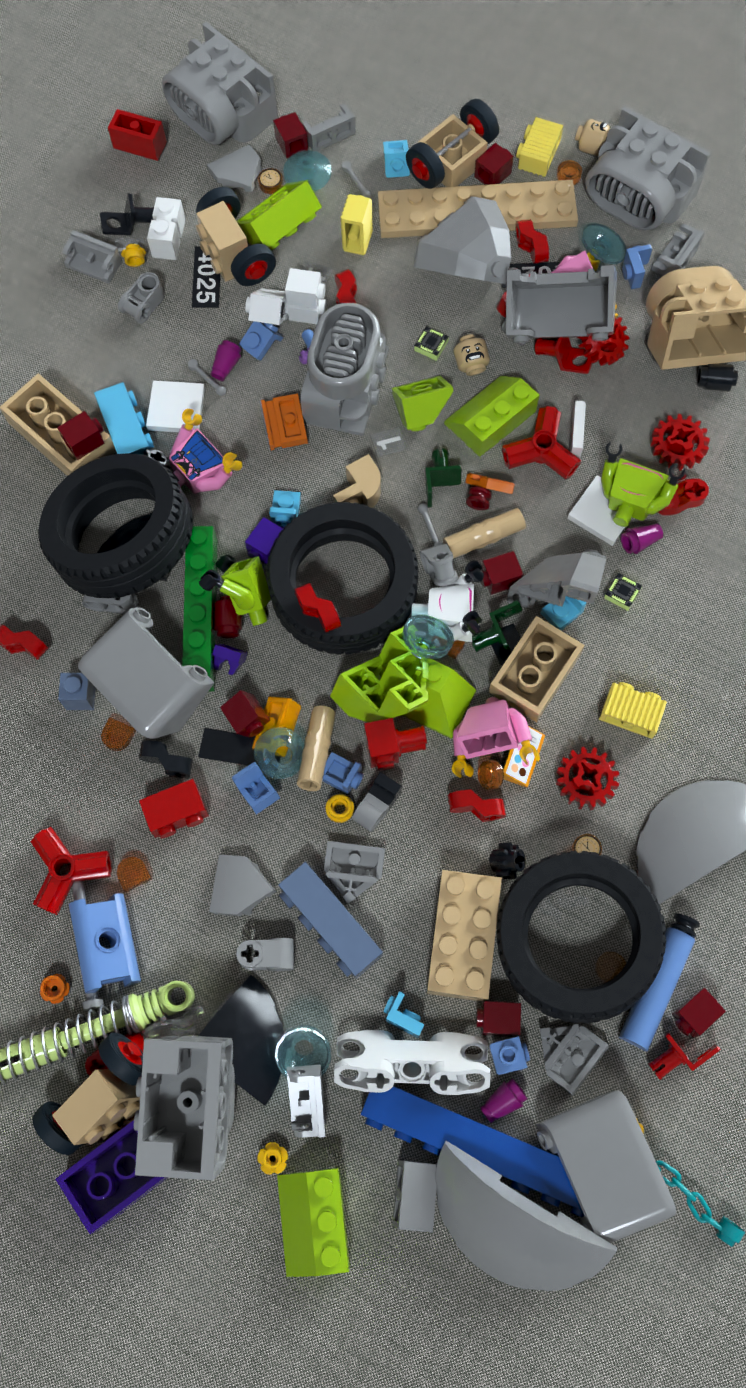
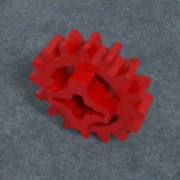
M621 317L615 318L614 334L608 335V340L594 341L592 336L577 337L582 339V343L578 345L579 348L586 349L584 356L591 355L592 363L599 361L600 366H604L607 363L611 365L625 356L624 351L629 346L624 342L629 340L630 337L624 335L627 326H621Z
M678 414L675 420L669 415L665 422L659 421L657 428H654L651 437L653 438L650 446L655 447L652 453L653 456H661L660 464L667 461L669 462L668 468H670L671 465L677 463L679 471H682L684 465L692 469L695 462L698 464L702 462L703 457L708 452L710 438L705 437L708 431L707 428H699L700 420L693 423L691 422V415L685 420L681 414ZM668 433L666 440L663 441V436ZM697 443V449L693 452L694 444Z
M581 747L579 755L572 750L569 753L570 760L563 757L561 760L563 767H558L556 774L562 777L557 779L556 785L564 787L560 792L561 796L567 794L570 796L568 799L569 805L577 801L578 809H582L584 804H588L589 809L594 810L596 802L603 807L607 803L606 798L612 799L615 793L612 790L617 789L619 783L613 779L618 778L619 771H612L615 761L607 762L605 760L607 757L606 752L599 756L597 755V748L594 747L591 753H587L586 748ZM573 767L575 777L569 781V771ZM583 775H585L586 777L591 776L593 780L584 781L582 777ZM603 776H606V786L603 790L600 780ZM578 792L586 793V794H588V796L582 795V794H580V793H578Z

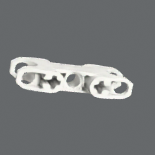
M363 1030L347 1032L337 1037V1056L341 1057L342 1060L335 1063L334 1083L344 1088L381 1093L390 1090L394 1083L430 1084L432 1090L438 1094L461 1095L481 1092L490 1087V1068L482 1064L488 1060V1042L478 1036L456 1032H440L433 1035L430 1041L395 1040L391 1033L384 1030ZM347 1042H355L360 1047V1050L349 1051L344 1049L343 1045ZM470 1046H478L482 1049L479 1054H465V1050ZM345 1069L357 1070L358 1074L353 1078H345L341 1075V1071ZM478 1073L483 1075L484 1078L479 1082H471L466 1078V1075Z

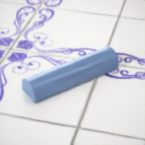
M671 927L666 928L665 932L666 949L661 968L647 992L631 1007L618 1037L646 1052L651 1045L695 943L693 937Z

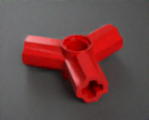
M546 406L539 408L533 437L502 446L503 460L506 467L512 469L532 462L545 463L565 480L576 472L581 464V460L556 441L561 412L556 407ZM538 445H545L548 448H541Z
M52 827L41 830L30 841L49 869V873L33 905L47 912L58 915L74 882L111 877L112 866L108 851L71 855ZM71 863L70 872L65 876H60L59 871L62 865Z

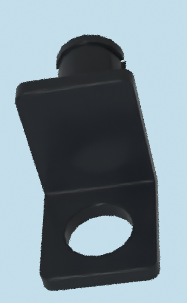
M128 193L124 213L100 212L102 233L105 235H131L132 226L135 223H151L154 207H134L132 194ZM109 219H115L120 223V227L111 228L106 222Z

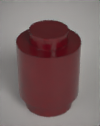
M230 596L220 597V600L214 603V629L217 631V636L221 638H236L239 636V631L242 630V615L236 613Z

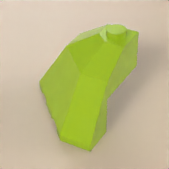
M410 625L391 632L378 657L339 675L330 697L348 716L365 722L394 718L407 714L426 704L428 701V691H426V681L428 679L426 653L428 651V643Z

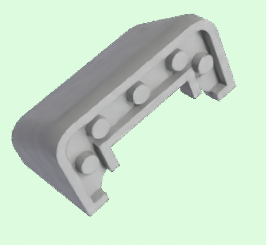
M601 266V270H598L597 273H595L594 269H588V272L536 274L534 271L530 272V277L529 274H521V270H507L506 336L513 338V343H528L529 338L592 336L594 341L608 340V335L614 334L617 271L615 266Z
M141 607L129 609L82 656L78 663V668L137 732L146 738L155 739L181 731L214 682L201 666H182L149 632L153 626L150 613Z
M616 1090L600 1095L536 1124L539 1130L537 1137L542 1148L559 1155L584 1213V1216L580 1218V1224L609 1243H613L676 1215L673 1198L634 1112L622 1092Z

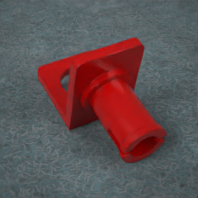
M559 337L558 341L537 339L535 343L536 355L556 357L561 371L589 373L593 364L591 361L592 356L588 355L586 357L587 362L584 365H574V359L584 356L586 350L572 348L569 337Z
M667 1032L664 1036L670 1042L668 1045L670 1048L652 1062H649L648 1065L655 1071L664 1064L663 1067L655 1072L656 1076L662 1080L664 1076L681 1063L683 1065L687 1064L694 1071L721 1049L715 1044L691 1062Z

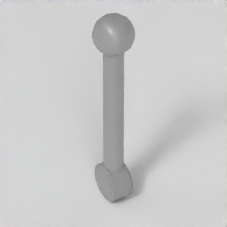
M344 161L342 163V170L349 173L362 192V196L371 198L370 191L363 187L352 171L351 163Z
M191 359L188 361L189 369L197 371L216 389V393L219 396L226 394V388L219 386L198 366L197 360Z
M425 503L419 504L418 511L424 517L434 542L433 547L443 544L439 542L427 513L428 506Z

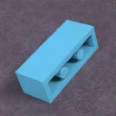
M124 382L94 392L117 454L143 455L146 449L155 448L150 434H144L142 431L146 424L141 411L135 413L133 407L138 405L132 390L127 392Z

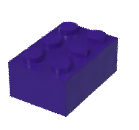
M134 1120L55 1179L89 1234L100 1231L168 1178L135 1175L138 1131L134 1130Z

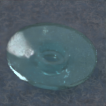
M307 150L293 154L286 161L283 173L287 183L307 180L312 190L316 191L328 183L331 178L332 169L329 160L323 154Z
M595 223L589 224L582 231V241L591 255L607 264H619L625 259L627 250L625 243L615 231L607 226Z

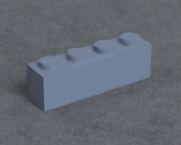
M306 862L278 884L282 891L279 895L281 900L289 909L293 906L296 907L301 913L298 920L308 931L313 928L318 933L320 938L316 941L327 954L331 951L334 952L339 958L336 965L346 977L352 974L357 979L383 956V951Z

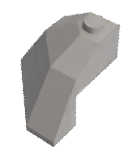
M471 196L464 202L461 208L455 213L448 215L437 225V228L428 235H424L417 242L413 266L415 268L495 283H507V270H509L511 262L510 233L503 215L494 200Z
M587 549L582 553L548 557L510 586L507 602L512 603L518 600L522 607L532 610L536 599L563 607L566 596L594 604L600 587L606 556L601 555L596 550Z

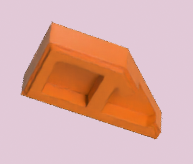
M472 473L467 474L465 481L467 484L513 494L515 487L514 482Z

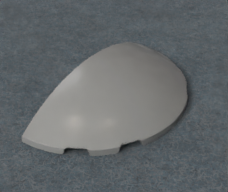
M705 780L686 785L665 797L649 814V819L643 831L639 834L635 853L638 865L637 877H641L651 888V893L656 896L660 905L746 851V784L729 780Z
M445 1141L439 1155L435 1174L439 1212L457 1247L473 1264L486 1274L521 1289L556 1291L571 1288L573 1285L592 1278L610 1262L618 1249L616 1246L560 1211L557 1216L551 1214L500 1182L501 1174L450 1142Z

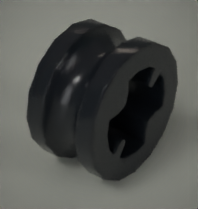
M675 913L673 917L675 923L671 924L670 927L695 938L696 933L694 930L699 928L700 923L689 916Z

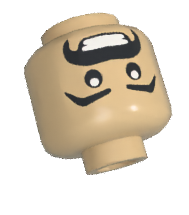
M589 119L584 126L579 125L575 140L579 141V150L598 156L601 146L607 139V134L610 130L609 124Z
M473 334L466 335L460 338V343L454 347V355L459 371L466 373L467 376H473L486 370V366L490 363V357L484 339L475 338Z

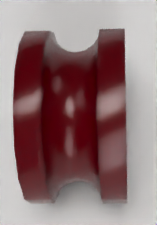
M482 487L470 488L468 491L469 497L466 499L467 506L475 510H487L490 506L489 500H491L492 493Z

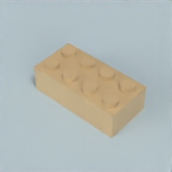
M39 373L0 406L8 424L67 476L93 460L116 453L110 435L104 431L101 433L105 444L79 460L75 458L63 441L57 427L82 413V411Z
M442 870L427 994L480 1002L488 1000L502 878Z

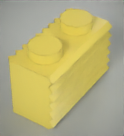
M535 117L533 124H528L524 135L525 143L519 144L516 158H519L518 168L545 177L561 141L564 125Z
M349 194L344 204L342 216H340L342 249L345 252L365 255L373 232L372 200L362 195Z
M612 683L599 720L653 739L657 733L667 702L661 700V697L656 693L645 692L644 694L634 690V687L628 683Z

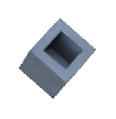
M60 673L58 700L66 710H94L96 687L82 673Z

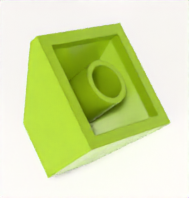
M441 375L391 388L402 424L407 430L411 429V431H421L426 428V425L433 424L453 393V386Z
M427 657L428 679L426 681V691H428V701L426 704L402 716L452 739L453 731L460 724L476 693V689L452 668Z

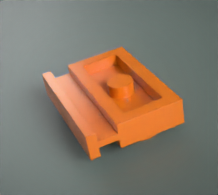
M298 393L275 397L271 401L261 400L271 451L277 447L287 448L308 444Z

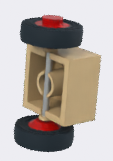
M480 99L470 100L460 111L461 120L452 114L406 152L408 168L413 177L422 186L432 189L442 183L446 187L452 188L461 184L475 172L476 159L487 150V144L491 143L499 134L498 120L492 109Z
M228 187L212 189L199 200L196 206L199 223L196 225V230L202 240L199 244L204 255L211 257L212 260L210 262L215 273H220L225 282L235 278L242 286H253L264 281L275 268L276 259L274 254L264 244L248 246L247 238L235 220L241 208L240 201L235 192Z
M119 1033L108 1035L98 1048L100 1057L108 1069L95 1070L63 1105L48 1101L41 1105L33 1115L32 1123L35 1131L42 1141L54 1151L63 1155H71L82 1144L88 1143L91 1145L98 1141H106L120 1131L119 1126L126 1119L128 1120L135 1116L136 1111L139 1110L140 1097L136 1096V1084L138 1078L142 1077L143 1052L127 1037Z

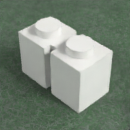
M156 197L152 215L153 220H151L147 236L152 258L177 260L181 242L180 238H182L186 220L182 202L179 199Z
M290 268L285 288L289 321L317 324L320 316L326 311L327 300L324 299L325 284L321 283V272Z
M261 288L251 293L250 297H247L245 310L246 313H249V321L280 325L283 321L289 319L285 291Z

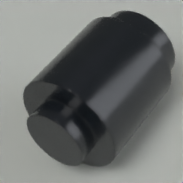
M729 364L700 365L697 386L703 387L704 390L730 391L731 387L737 384L738 371L734 370V366Z

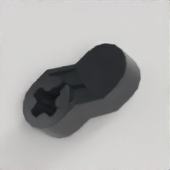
M149 740L141 742L140 760L162 764L165 774L169 775V777H190L192 759L179 755H170L166 750L167 746L162 742Z

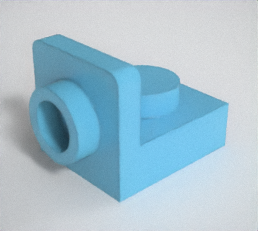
M407 140L383 142L385 174L387 178L410 175L406 162V152L409 150Z
M274 490L273 503L269 510L271 522L280 527H285L291 523V520L298 517L301 493Z
M566 596L563 607L548 603L541 609L540 614L551 625L559 630H563L583 613L586 602Z
M399 991L397 997L391 995L383 1011L388 1014L386 1022L419 1038L424 1028V1024L419 1022L421 1017L407 1009L403 1013L398 1011L405 997L404 993Z

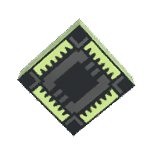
M426 326L414 345V351L437 361L449 341V336Z
M618 573L604 599L629 611L642 585Z

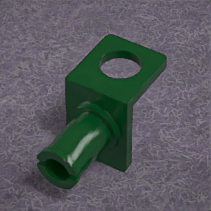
M439 449L432 452L434 467L425 468L428 508L432 507V487L461 484L462 467L460 465L449 466V453L446 449H442L441 458Z
M518 600L489 613L493 622L491 624L492 627L472 636V645L476 653L497 642L503 643L507 652L511 651L498 622L523 611Z

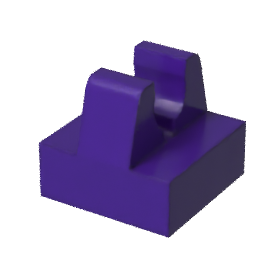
M215 644L212 653L214 656V669L221 670L223 663L228 660L230 665L228 674L234 675L238 672L241 665L245 663L248 652L226 644Z

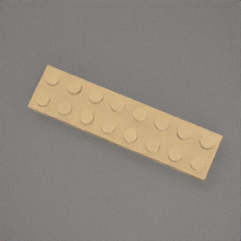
M573 180L378 191L381 238L428 235L448 215L455 213L461 208L464 202L471 196L496 201L509 231L516 230L517 221L530 219L533 222L534 229L577 227L578 223Z

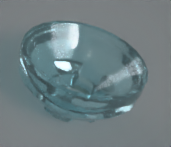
M415 615L410 617L404 625L403 640L411 653L417 658H442L448 654L454 644L451 630L446 624L435 617ZM416 643H423L426 646H428L430 650L424 649Z
M285 727L271 728L265 731L256 742L254 748L255 762L260 770L269 777L275 779L291 777L300 770L305 744L302 738L291 729ZM281 746H287L291 751V757L285 763H279L275 758V752Z
M308 1025L295 1026L288 1029L279 1039L275 1050L276 1064L285 1077H287V1067L321 1064L323 1075L331 1062L330 1043L327 1037L315 1027ZM301 1040H307L313 1045V1050L308 1055H300L295 1050L296 1043Z

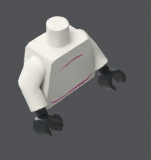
M476 560L470 561L465 567L467 575L462 574L455 583L430 589L428 604H412V620H427L428 634L430 636L438 637L447 643H452L456 640L472 642V634L479 632L480 626L478 623H481L482 619L476 611H473L474 584L471 582L472 580L474 582H481L484 578V573L481 571L482 566Z

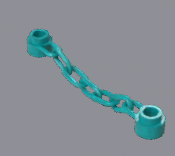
M656 1161L660 1171L659 1165L676 1175L677 1179L672 1177V1182L664 1176L663 1179L668 1186H677L687 1196V1205L698 1222H708L718 1229L716 1236L729 1246L733 1247L735 1243H740L746 1233L742 1228L724 1216L719 1223L711 1218L712 1212L703 1196L698 1192H690L681 1183V1174L675 1168L664 1161ZM696 1197L700 1200L701 1204L707 1212V1214L701 1213V1217L699 1216L691 1202V1200L693 1202H696Z

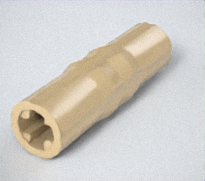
M515 508L443 538V543H447L454 559L526 529L525 519L521 511Z
M316 706L311 713L297 779V786L303 790L318 791L322 785L336 716L335 711L330 707Z

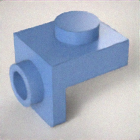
M650 244L644 246L637 245L626 250L622 272L624 279L628 280L631 289L641 288L645 274L643 265L648 264L652 252Z
M253 321L239 345L254 358L261 361L275 340L282 341L284 337L277 332L279 329L277 325Z
M331 752L326 761L322 781L348 795L352 788H358L364 777V774L361 773L362 765L357 761L354 764Z
M256 762L251 763L232 777L241 795L256 815L280 799L278 793L263 775Z
M519 1036L490 1044L489 1048L498 1075L528 1068L526 1062L530 1061L526 1043L520 1042Z

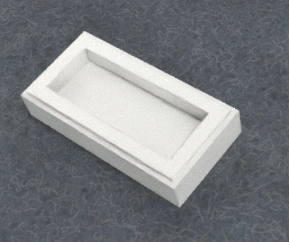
M575 401L572 413L570 452L579 459L584 441L585 401Z

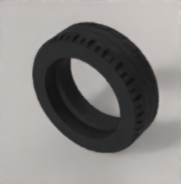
M138 454L109 455L93 460L76 469L51 493L40 517L38 529L40 548L56 572L73 590L94 598L124 597L152 586L174 568L183 556L190 541L193 530V512L187 497L174 475L164 464L153 458ZM130 499H149L155 501V507L148 523L129 542L103 553L87 554L78 552L79 543L85 529L105 509Z
M334 502L316 506L291 520V523L287 524L279 533V537L275 539L271 547L266 576L273 609L288 633H292L296 640H299L302 644H307L312 649L337 655L368 651L371 648L378 647L381 643H385L391 632L402 628L412 612V604L415 603L414 601L417 596L418 563L414 547L409 537L406 536V532L398 523L394 522L390 516H386L385 513L377 511L373 507L350 502ZM352 541L369 546L377 551L387 563L390 574L387 593L381 602L372 609L356 616L339 617L341 627L326 633L319 618L303 614L294 591L297 588L296 575L298 567L303 559L313 550L331 542Z
M570 851L561 852L560 855H550L524 870L523 874L518 876L512 883L503 899L497 920V945L503 970L516 992L532 1007L540 1010L545 1015L572 1023H593L613 1018L631 1008L643 997L661 968L666 949V927L664 916L660 912L661 907L656 896L651 893V888L641 877H637V873L630 869L629 866L624 863L619 864L617 859L604 854L600 856L596 852L582 851L581 853ZM587 886L598 889L612 897L628 917L632 930V949L629 959L618 975L600 986L579 989L559 984L549 978L538 967L531 954L528 943V927L534 910L549 894L565 887Z

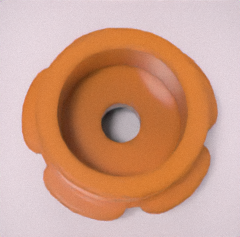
M61 974L45 977L40 986L42 999L50 1001L52 1004L62 1002L64 996H67L70 991V985L65 981L66 978ZM57 986V991L53 992L52 988Z

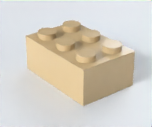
M536 616L491 682L489 693L500 700H506L509 706L517 709L520 713L537 723L581 656L585 645Z

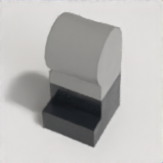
M380 772L374 780L373 786L354 812L352 820L368 831L373 832L401 795L402 786Z

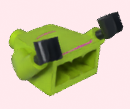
M611 442L606 445V453L609 457L604 462L601 483L604 497L609 500L608 508L616 511L613 518L614 523L627 527L631 518L643 521L649 514L654 515L667 507L678 488L677 482L685 479L687 476V469L684 468L682 474L676 477L674 470L677 468V463L670 466L669 475L622 458L617 462V456L623 451L622 444L620 443L617 454H611L609 451Z
M231 555L221 556L215 565L224 572L221 576L223 580H221L220 575L216 571L208 570L201 577L199 585L207 591H211L215 585L219 587L220 592L230 596L238 615L249 614L253 626L268 621L264 608L271 598L259 556L236 562L235 558Z

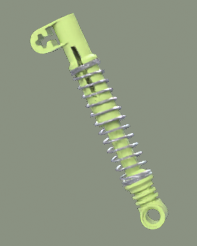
M172 981L159 987V992L153 989L151 995L149 992H146L144 997L141 994L137 996L133 993L122 998V1007L113 1000L110 1004V1011L106 1006L101 1005L99 1015L90 1009L87 1019L84 1015L78 1014L76 1023L72 1019L67 1018L64 1027L56 1022L53 1029L44 1027L40 1034L33 1031L30 1038L21 1036L17 1043L10 1040L6 1047L0 1045V1086L1 1084L6 1085L7 1079L12 1077L17 1081L20 1074L25 1073L26 1076H29L30 1070L35 1068L40 1072L43 1065L48 1064V1066L52 1067V1062L58 1059L63 1063L64 1057L68 1056V1050L72 1058H75L74 1046L80 1044L83 1053L86 1054L85 1042L92 1040L94 1048L98 1049L97 1037L103 1036L105 1039L108 1033L113 1031L120 1034L119 1029L123 1027L127 1028L129 1035H132V1030L137 1034L145 1030L148 1024H151V1019L156 1022L158 1021V1016L163 1019L166 1017V1013L168 1016L185 1011L194 1003V989L187 982ZM178 987L182 988L186 994L185 1001L180 1005L174 1004L171 1000L172 991ZM115 1003L119 1010L113 1012V1004ZM102 1008H104L108 1014L102 1016ZM92 1012L96 1019L90 1021V1013ZM79 1017H82L85 1023L79 1025ZM68 1021L73 1024V1028L67 1029ZM19 1056L20 1061L14 1063L13 1058ZM7 1061L8 1065L3 1067L1 1062Z

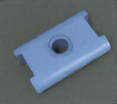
M113 894L105 902L86 904L84 898L69 903L85 993H95L102 985L123 981L124 987L141 982L124 894ZM99 937H105L109 940L110 949H105L100 945Z

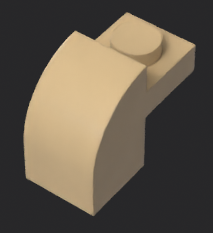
M368 454L346 466V477L351 486L334 494V502L363 503V505L371 508L377 504L381 495V477L378 467Z

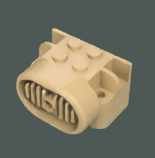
M720 266L677 269L665 274L656 281L650 289L646 300L647 312L652 319L647 346L661 370L746 361V290H743L737 279H734L727 269Z

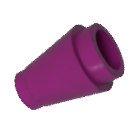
M223 340L222 344H219L217 347L210 375L217 380L224 381L241 358V348L231 341Z
M659 524L628 528L621 535L622 547L629 554H638L662 539L663 530Z
M512 1078L508 1082L504 1080L480 1108L486 1118L493 1123L495 1120L523 1107V1102L528 1098L518 1083Z

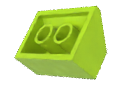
M307 180L291 182L283 185L236 222L250 245L264 244L270 250H273L280 244L279 240L284 236L289 237L296 233L298 225L302 222L307 223L317 216L315 212L321 209L322 206Z
M500 376L446 419L444 424L480 458L536 412L539 394L522 378Z
M340 1168L277 1175L286 1277L323 1276L349 1272L350 1262Z

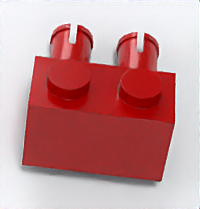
M393 718L364 723V736L371 768L377 767L379 771L394 768L395 763H399L401 754L426 750L425 744H427L424 726L398 731V729H395Z

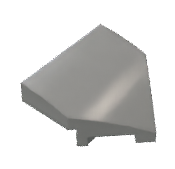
M250 145L207 164L209 174L218 183H222L223 187L230 189L243 187L245 192H252L254 190V181L262 173L260 157Z
M327 841L324 871L348 904L382 878L386 848Z
M219 854L209 912L215 915L241 916L245 914L249 916L253 913L252 910L264 898H270L276 890L261 873L258 864L252 862L250 858Z
M573 1024V1026L540 1029L547 1076L573 1096L608 1050L609 1045L586 1027L579 1026V1024Z

